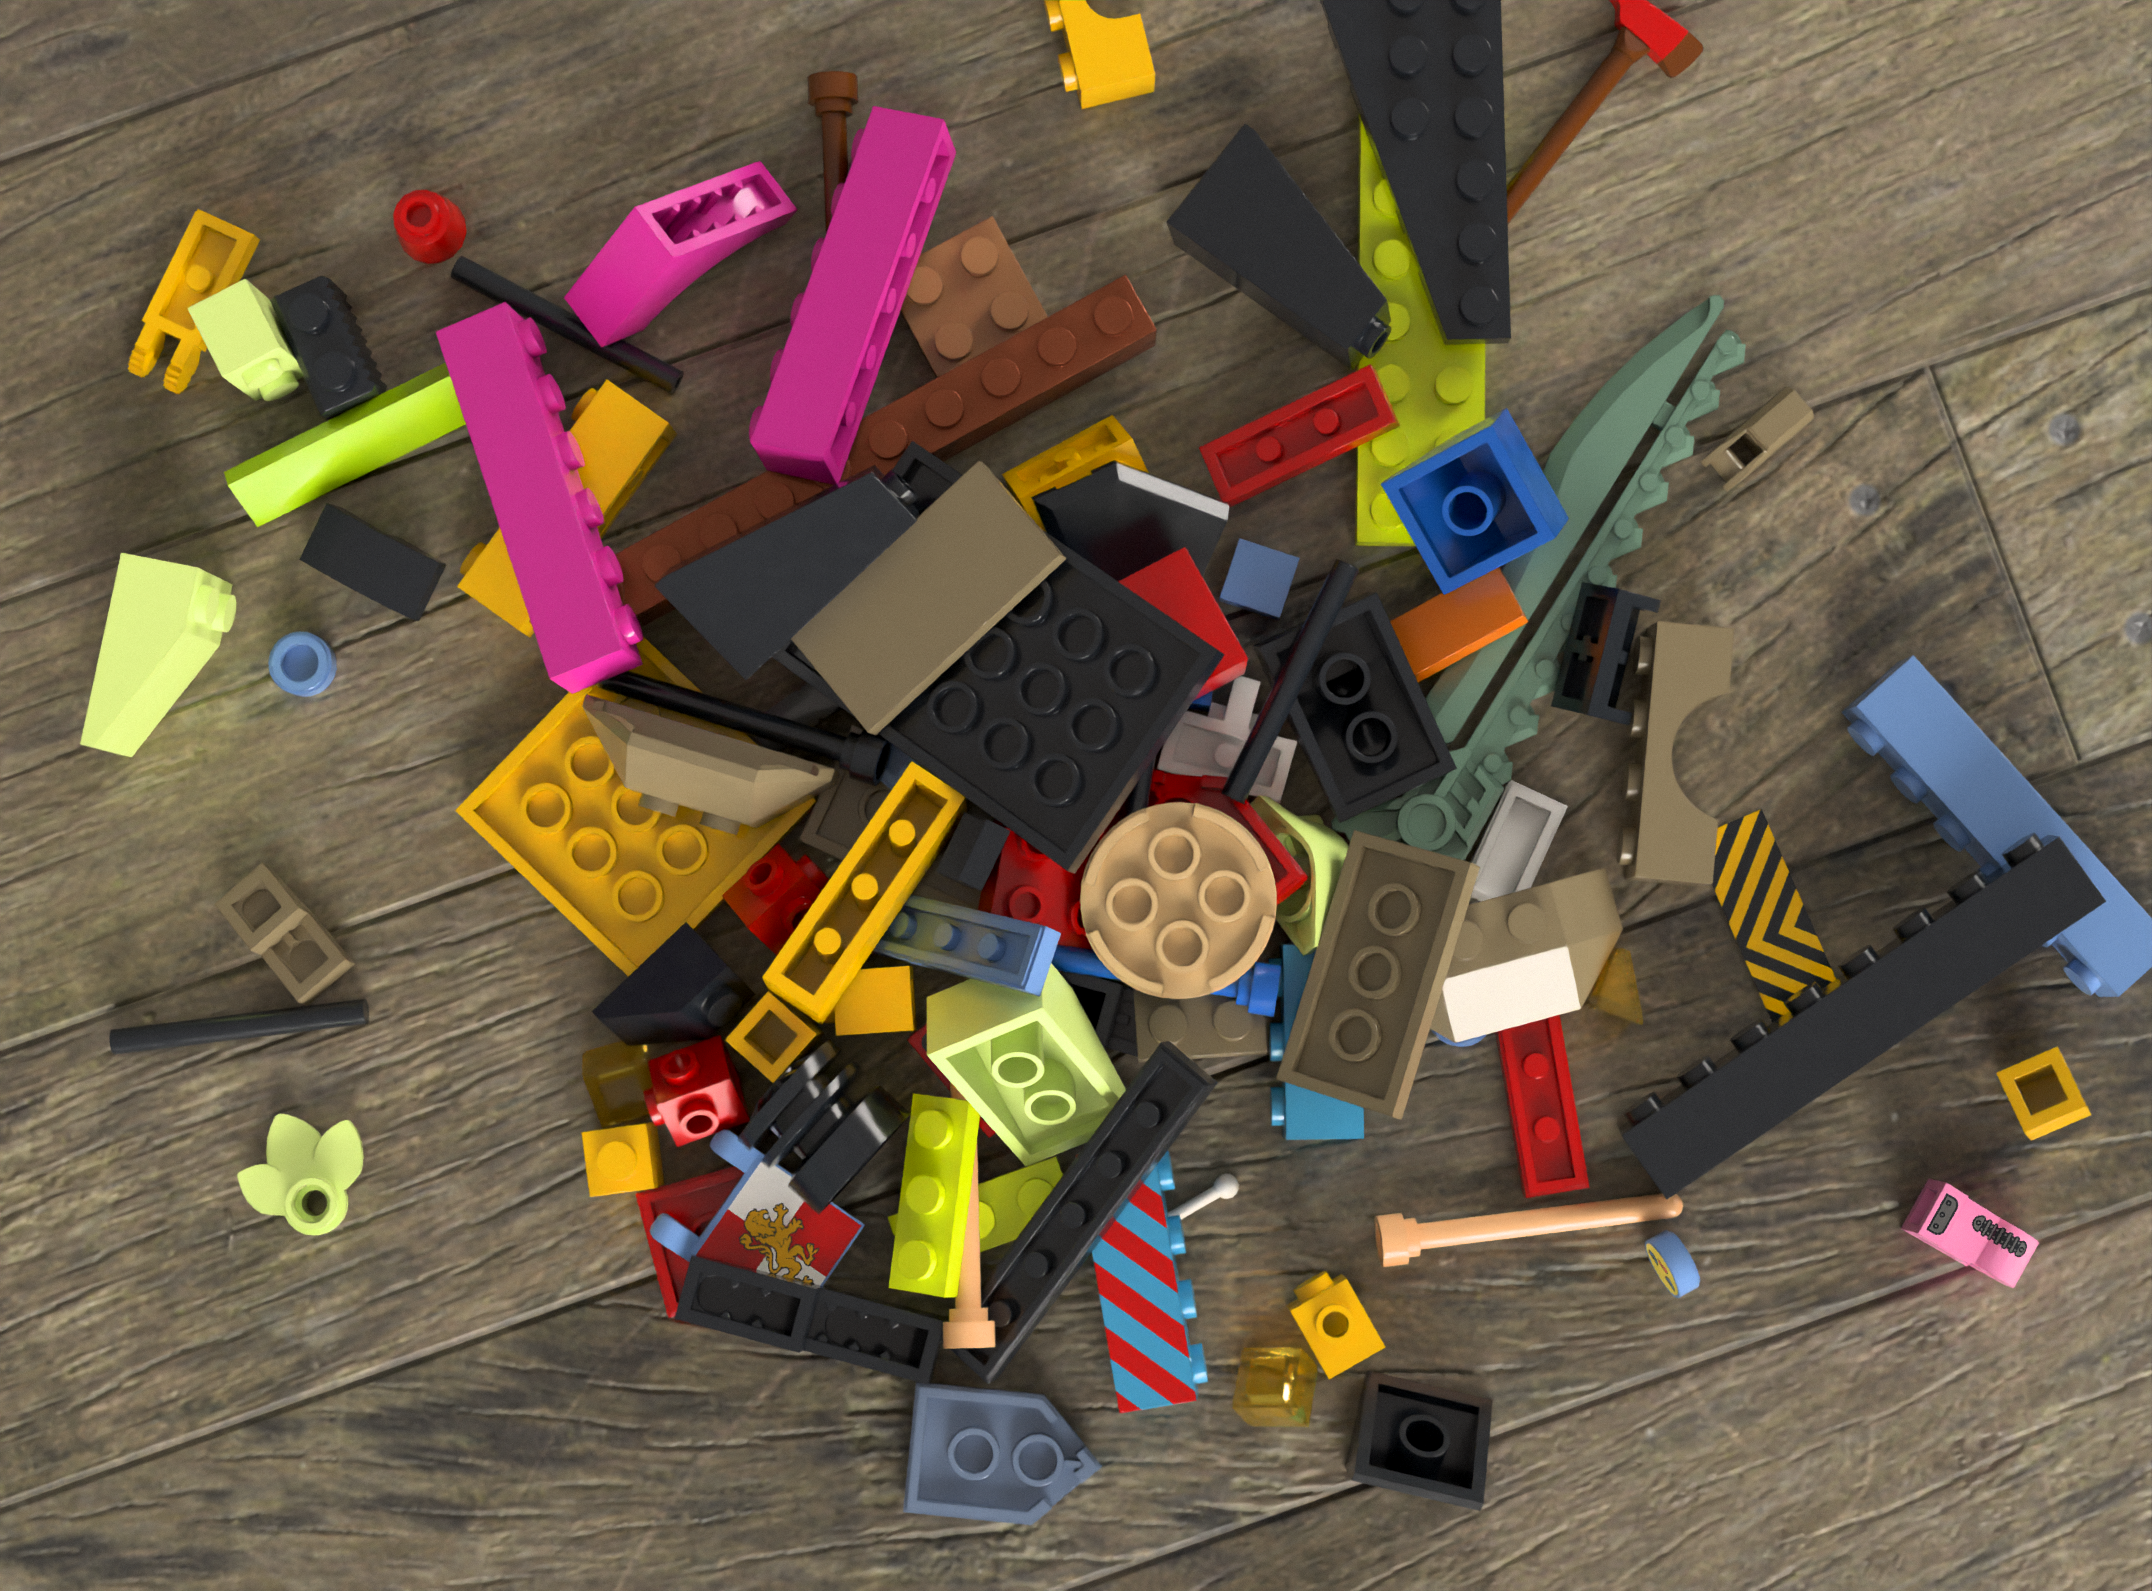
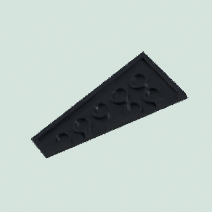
M1320 0L1328 22L1327 28L1335 49L1339 51L1351 84L1350 90L1382 177L1386 179L1394 200L1397 218L1403 234L1406 233L1419 268L1418 275L1444 345L1508 343L1511 339L1501 0Z

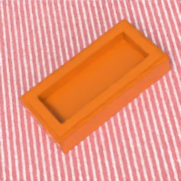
M1500 567L1445 595L1441 593L1390 621L1417 682L1428 678L1529 622Z

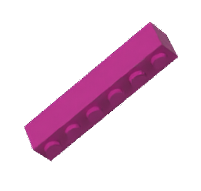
M873 106L865 129L861 128L855 134L851 149V168L845 183H839L834 191L831 204L832 219L825 238H819L813 248L811 257L812 274L805 293H799L792 306L790 319L792 329L785 348L779 349L773 357L770 368V389L764 405L758 406L751 417L749 439L766 470L832 485L839 483L956 156V150L944 119Z
M503 302L436 331L549 679L573 694L643 665L636 643L643 641L642 629L633 609L628 604L623 606L617 584L622 583L624 580L623 573L612 549L609 546L603 547L597 526L604 524V517L593 492L589 488H583L577 470L585 466L583 454L573 434L570 431H564L558 412L565 410V401L551 374L545 375L539 356L546 354L547 350L538 326L532 318L524 320L506 302Z

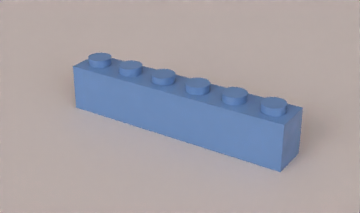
M1914 655L1897 662L1842 711L1844 716L1852 723L1847 727V730L1853 740L1868 754L1874 756L1876 753H1879L1895 771L1890 775V778L1897 789L1913 803L1917 804L1919 801H1922L1938 818L1933 823L1938 834L1955 850L1962 851L1965 848L1981 866L1978 870L1985 877L2007 863L2001 855L2006 849L2031 833L2035 832L2040 840L2047 835L2059 836L2106 900L2101 906L2042 945L2044 947L2052 945L2068 962L2063 967V970L2082 992L2089 996L2096 993L2098 997H2119L2152 967V918Z

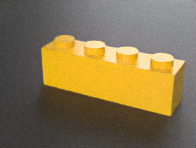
M607 379L598 391L591 388L579 400L571 416L575 424L570 429L581 449L585 462L584 467L577 469L583 488H589L593 492L604 517V524L597 526L601 539L677 435L666 420ZM499 527L487 545L480 542L467 555L460 568V573L464 577L457 587L531 638L534 630Z
M911 761L762 978L768 990L822 1025L948 842L964 812L967 813L966 797Z

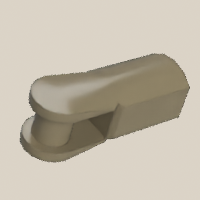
M1784 387L1719 443L1700 463L1704 468L1710 464L1726 482L1722 488L1728 492L1814 419L1813 411L1794 389ZM1739 438L1756 456L1748 465H1745L1730 449V446Z

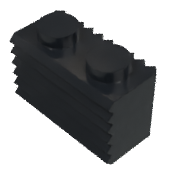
M319 276L274 296L270 301L320 415L330 420L386 392L387 385L380 380L382 374L376 369L377 363L370 357L372 351L365 346L367 340L361 335L362 329L356 324L357 317L351 313L352 306L346 301L347 295L331 279Z

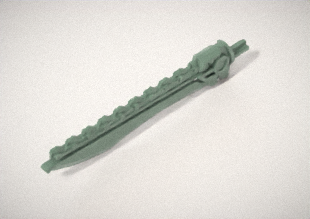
M1720 295L1710 296L1706 301L1683 315L1640 349L1604 384L1575 418L1549 454L1543 473L1569 520L1555 539L1506 563L1502 569L1528 620L1649 426L1651 425L1661 431L1464 748L1450 751L1457 769L1404 793L1401 798L1386 801L1344 822L1339 823L1335 817L1331 821V829L1335 832L1344 833L1349 842L1354 830L1460 860L1466 859L1504 790L1502 785L1511 781L1513 762H1509L1504 752L1505 748L1537 734L1539 715H1535L1530 703L1532 700L1555 691L1561 668L1556 657L1559 653L1565 651L1582 582L1616 588L1617 575H1613L1608 563L1641 548L1643 529L1639 528L1634 519L1635 515L1667 501L1669 482L1664 481L1660 470L1693 455L1694 436H1690V432L1685 425L1687 422L1718 409L1720 390H1716L1714 383L1711 381L1712 377L1744 363L1746 344L1741 343L1739 336L1735 332L1726 329L1713 345L1712 350L1677 406L1674 407L1666 402L1667 397L1724 308V300ZM1526 624L1446 667L1426 696L1427 704L1446 745H1450L1456 738Z

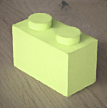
M243 279L187 308L221 376L255 401L261 398L265 401H272L288 395L299 386L297 380L304 376L269 298L248 280Z

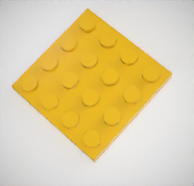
M644 636L643 641L636 643L643 665L629 671L703 693ZM595 684L573 694L568 692L455 811L619 969L629 976L685 922L696 931L725 901L722 895L746 874L752 864L762 859L772 848L780 843L814 808L817 801L812 798L758 828L740 824L737 835L701 825L700 821L703 812L679 805L674 817L638 806L641 794L625 788L582 707L586 694L750 744H757L744 732L609 692Z

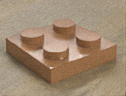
M993 216L920 254L900 310L936 378L1048 317Z

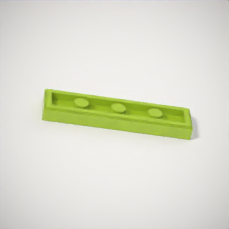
M446 362L225 471L224 475L228 487L256 526L259 527L466 425Z

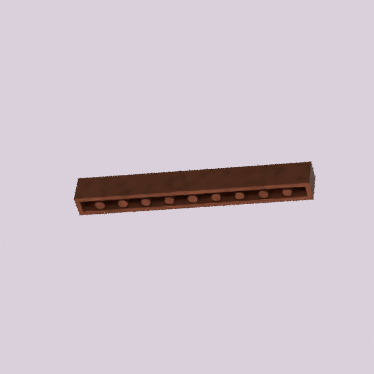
M1126 274L861 419L839 482L873 465L886 475L895 467L912 441L944 462L1154 347L1157 329ZM768 470L616 553L615 556L620 564L624 578L622 583L617 584L623 606L628 604L633 609L641 628L675 610L676 608L654 586L670 567L833 485Z

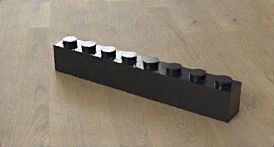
M2035 832L2020 839L2001 854L2006 860V864L1987 877L1980 870L1966 876L1947 891L1952 900L1931 915L1925 907L1912 913L1893 927L1892 930L1897 938L1875 952L1871 945H1867L1853 953L1838 965V968L1843 973L1842 976L1823 989L1820 988L1817 982L1802 988L1784 1002L1789 1012L1768 1026L1763 1019L1751 1023L1730 1039L1735 1049L1716 1062H1713L1709 1055L1702 1057L1677 1075L1676 1078L1681 1083L1678 1088L1661 1099L1655 1092H1652L1626 1109L1623 1115L1628 1122L1619 1127L1620 1134L1664 1197L1669 1199L2105 903L2104 897L2059 836L2047 835L2040 840Z

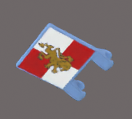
M723 1129L716 1133L710 1142L711 1149L744 1172V1174L700 1237L666 1213L660 1214L651 1225L650 1234L652 1237L688 1262H690L691 1256L695 1254L823 1286L865 1225L833 1202L818 1215L788 1187L793 1174L778 1164L768 1169L761 1162L765 1155L755 1148L748 1151L738 1141V1136L730 1130Z

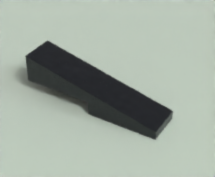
M695 1254L690 1259L675 1319L798 1353L807 1351L927 1385L933 1378L939 1356L941 1340L943 1339V1322H948L949 1318Z

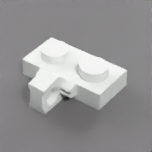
M1245 676L1234 679L1227 706L1212 702L1208 717L1186 711L1165 741L1157 769L1172 774L1228 777L1259 716L1253 714L1252 711L1261 681ZM1277 736L1249 795L1255 797L1267 796L1277 803L1281 802L1297 741Z

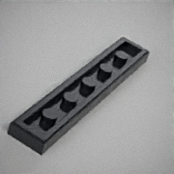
M1170 1041L1159 1044L981 1286V1308H988V1321H995V1347L956 1348L950 1350L987 1384L999 1378L1218 1084L1216 1080Z

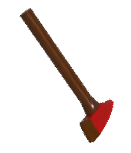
M1608 0L1615 9V27L1620 30L1614 46L1507 184L1508 224L1630 66L1645 55H1648L1668 77L1674 78L1688 68L1703 52L1704 47L1702 43L1678 22L1647 0Z

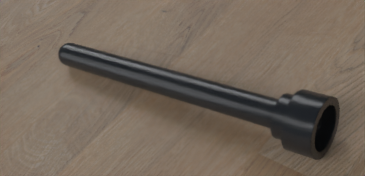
M626 671L596 684L599 688L838 761L840 769L849 771L850 779L877 786L880 783L891 753L892 744L879 734L873 735L863 730L861 734L850 732L845 737L632 671Z

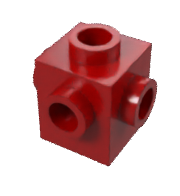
M778 843L762 859L752 864L746 874L731 886L722 897L746 927L777 956L830 879L807 854H804L796 862Z
M721 1035L648 1060L652 1087L643 1090L645 1103L654 1125L657 1127L666 1124L677 1147L713 1135L723 1129L727 1130L749 1122L750 1118L741 1078Z

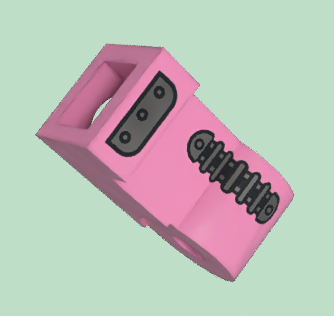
M1928 1179L1901 1229L1963 1265H1970L1996 1281L2014 1288L2039 1242L2021 1229L1968 1198V1195L1947 1182Z

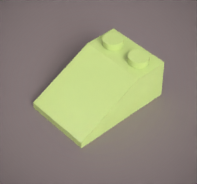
M121 553L80 745L132 757L218 649L222 632H229L236 613V597L231 595L232 584L198 567Z
M1052 963L1040 996L969 979L927 997V1056L1025 1166L1087 1143L1126 1091L1075 992Z

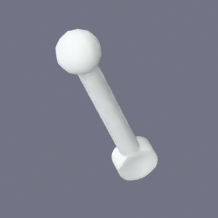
M1224 1173L1219 1175L1213 1187L1169 1211L1168 1217L1180 1215L1181 1219L1219 1197L1223 1199L1234 1197L1239 1190L1238 1180L1231 1174Z

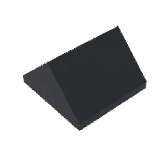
M1367 1370L1345 1469L1352 1481L1481 1511L1484 1504L1493 1400Z

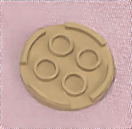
M1196 803L1158 804L1138 810L1119 821L1102 837L1088 860L1081 882L1080 904L1082 921L1088 941L1097 957L1114 976L1125 984L1148 995L1161 998L1188 999L1201 997L1219 991L1235 982L1254 965L1262 954L1271 936L1276 918L1277 891L1271 865L1260 844L1245 827L1232 817L1219 810Z

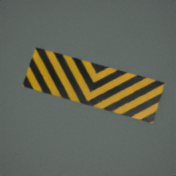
M1762 809L1718 827L1712 886L1770 1020L1773 1023L1789 1012L1784 1002L1796 992L1813 982H1817L1820 988L1823 989L1836 980Z

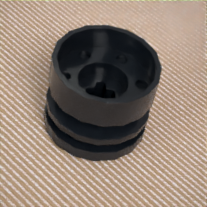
M830 1039L816 1051L800 1060H796L773 1083L756 1103L747 1126L738 1137V1141L748 1151L759 1144L770 1132L779 1138L761 1161L768 1169L778 1164L792 1152L801 1158L802 1161L793 1173L788 1187L818 1215L856 1177L911 1114L880 1085L854 1102L846 1094L860 1070V1067L854 1061L831 1081L824 1073L839 1056L841 1049Z

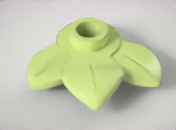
M288 1114L276 1115L267 1137V1164L254 1165L237 1174L242 1193L255 1210L262 1214L285 1216L288 1223L298 1232L306 1235L328 1233L338 1227L345 1218L348 1210V1194L346 1190L362 1171L364 1155L358 1130L350 1120H344L332 1126L321 1136L319 1131L302 1119ZM314 1190L322 1192L327 1199V1207L320 1215L312 1213L307 1206L308 1196Z

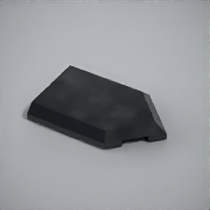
M1115 460L1091 470L1090 475L1059 489L1053 487L1031 497L1039 518L1049 535L1117 581L1186 547L1200 574L1203 576L1228 521L1229 504L1227 502Z

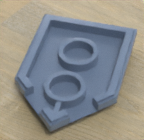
M916 1382L903 1512L1032 1525L1051 1510L1052 1506L1102 1467L1101 1463L1045 1394L929 1383L927 1385Z

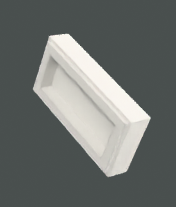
M1513 780L1507 782L1470 861L1479 866L1480 869L1469 903L1473 904L1531 888L1568 806Z

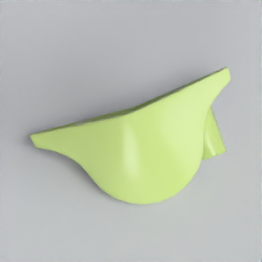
M1258 796L1250 805L1308 876V879L1297 891L1277 906L1275 919L1302 955H1309L1317 950L1349 845L1334 830L1325 826L1319 815L1297 816L1270 797Z

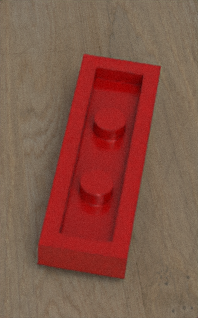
M1370 364L1199 447V450L1220 499L1227 502L1230 508L1399 427L1400 424L1376 369Z

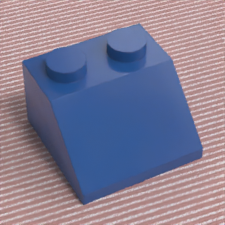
M1507 408L1451 437L1381 483L1444 595L1555 539L1569 520Z

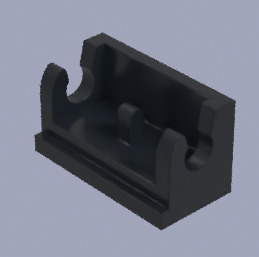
M1582 582L1551 706L1630 725L1633 713L1615 708L1640 610L1658 613L1661 600L1619 588Z

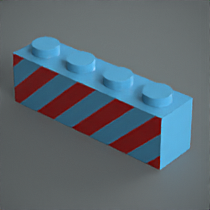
M1169 1151L1165 1153L1092 1251L1119 1414L1197 1401L1199 1394L1197 1384L1208 1382L1202 1343L1190 1345L1186 1319L1197 1318L1191 1279L1179 1280L1175 1255L1186 1253L1180 1215L1168 1217L1164 1191L1175 1189Z

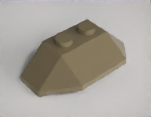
M586 694L582 705L625 788L641 794L638 806L674 817L679 805L703 812L700 821L701 825L733 835H737L740 824L758 828L835 787L840 775L836 769L588 694Z
M1606 868L1468 905L1430 1029L1457 1043L1581 1009L1623 930Z

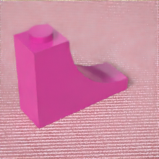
M761 161L638 205L629 213L565 295L564 299L602 348L643 331L675 297L700 276L738 249L762 235L785 225L798 209Z

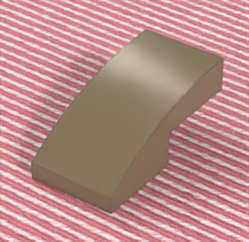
M264 862L258 865L214 904L247 947L262 956L295 1000L305 1006L313 1002L355 965L315 915Z

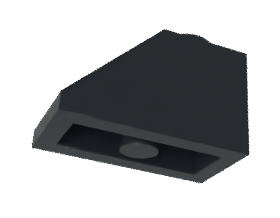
M685 922L592 1012L627 1046L704 1040L712 1037L723 1025L732 1021L740 1009L756 994L701 936Z

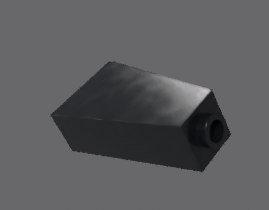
M1244 124L1167 220L1166 223L1173 242L1208 269L1353 370L1363 356L1368 359L1374 357L1383 347L1391 333V326H1389L1391 317L1387 299L1256 131Z
M873 465L670 567L654 586L727 662L747 680L918 520L919 511L912 504L919 496L894 469H891L884 475Z

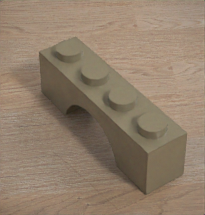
M1657 621L1647 628L1646 637L1638 636L1636 639L1633 672L1634 674L1642 675L1640 700L1632 699L1629 712L1633 714L1630 725L1627 726L1628 737L1637 738L1635 763H1626L1622 781L1623 801H1631L1629 827H1620L1616 850L1617 864L1626 865L1625 880L1696 887L1713 884L1718 820L1694 806L1680 789L1674 775L1672 749L1676 733L1685 717L1699 704L1719 698L1729 692L1735 628Z

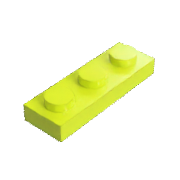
M913 1093L888 1288L944 1298L957 1297L980 1120V1114L967 1100Z

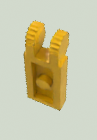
M200 209L195 211L142 319L145 325L129 357V372L141 378L149 375V372L152 371L162 353L167 334L180 340V343L164 374L163 386H165V389L176 394L184 391L199 365L201 351L206 352L207 346L187 308L239 282L258 246L259 238Z

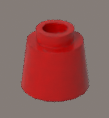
M414 190L404 195L396 204L393 220L397 238L404 252L414 260L426 264L442 263L454 257L463 246L467 234L466 220L460 208L449 199L428 190Z

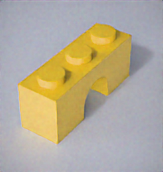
M1043 0L1050 31L1062 30L1067 48L1066 53L1057 55L1065 91L1077 90L1081 109L1154 92L1155 71L1140 13L1113 19L1103 17L1094 12L1086 0Z

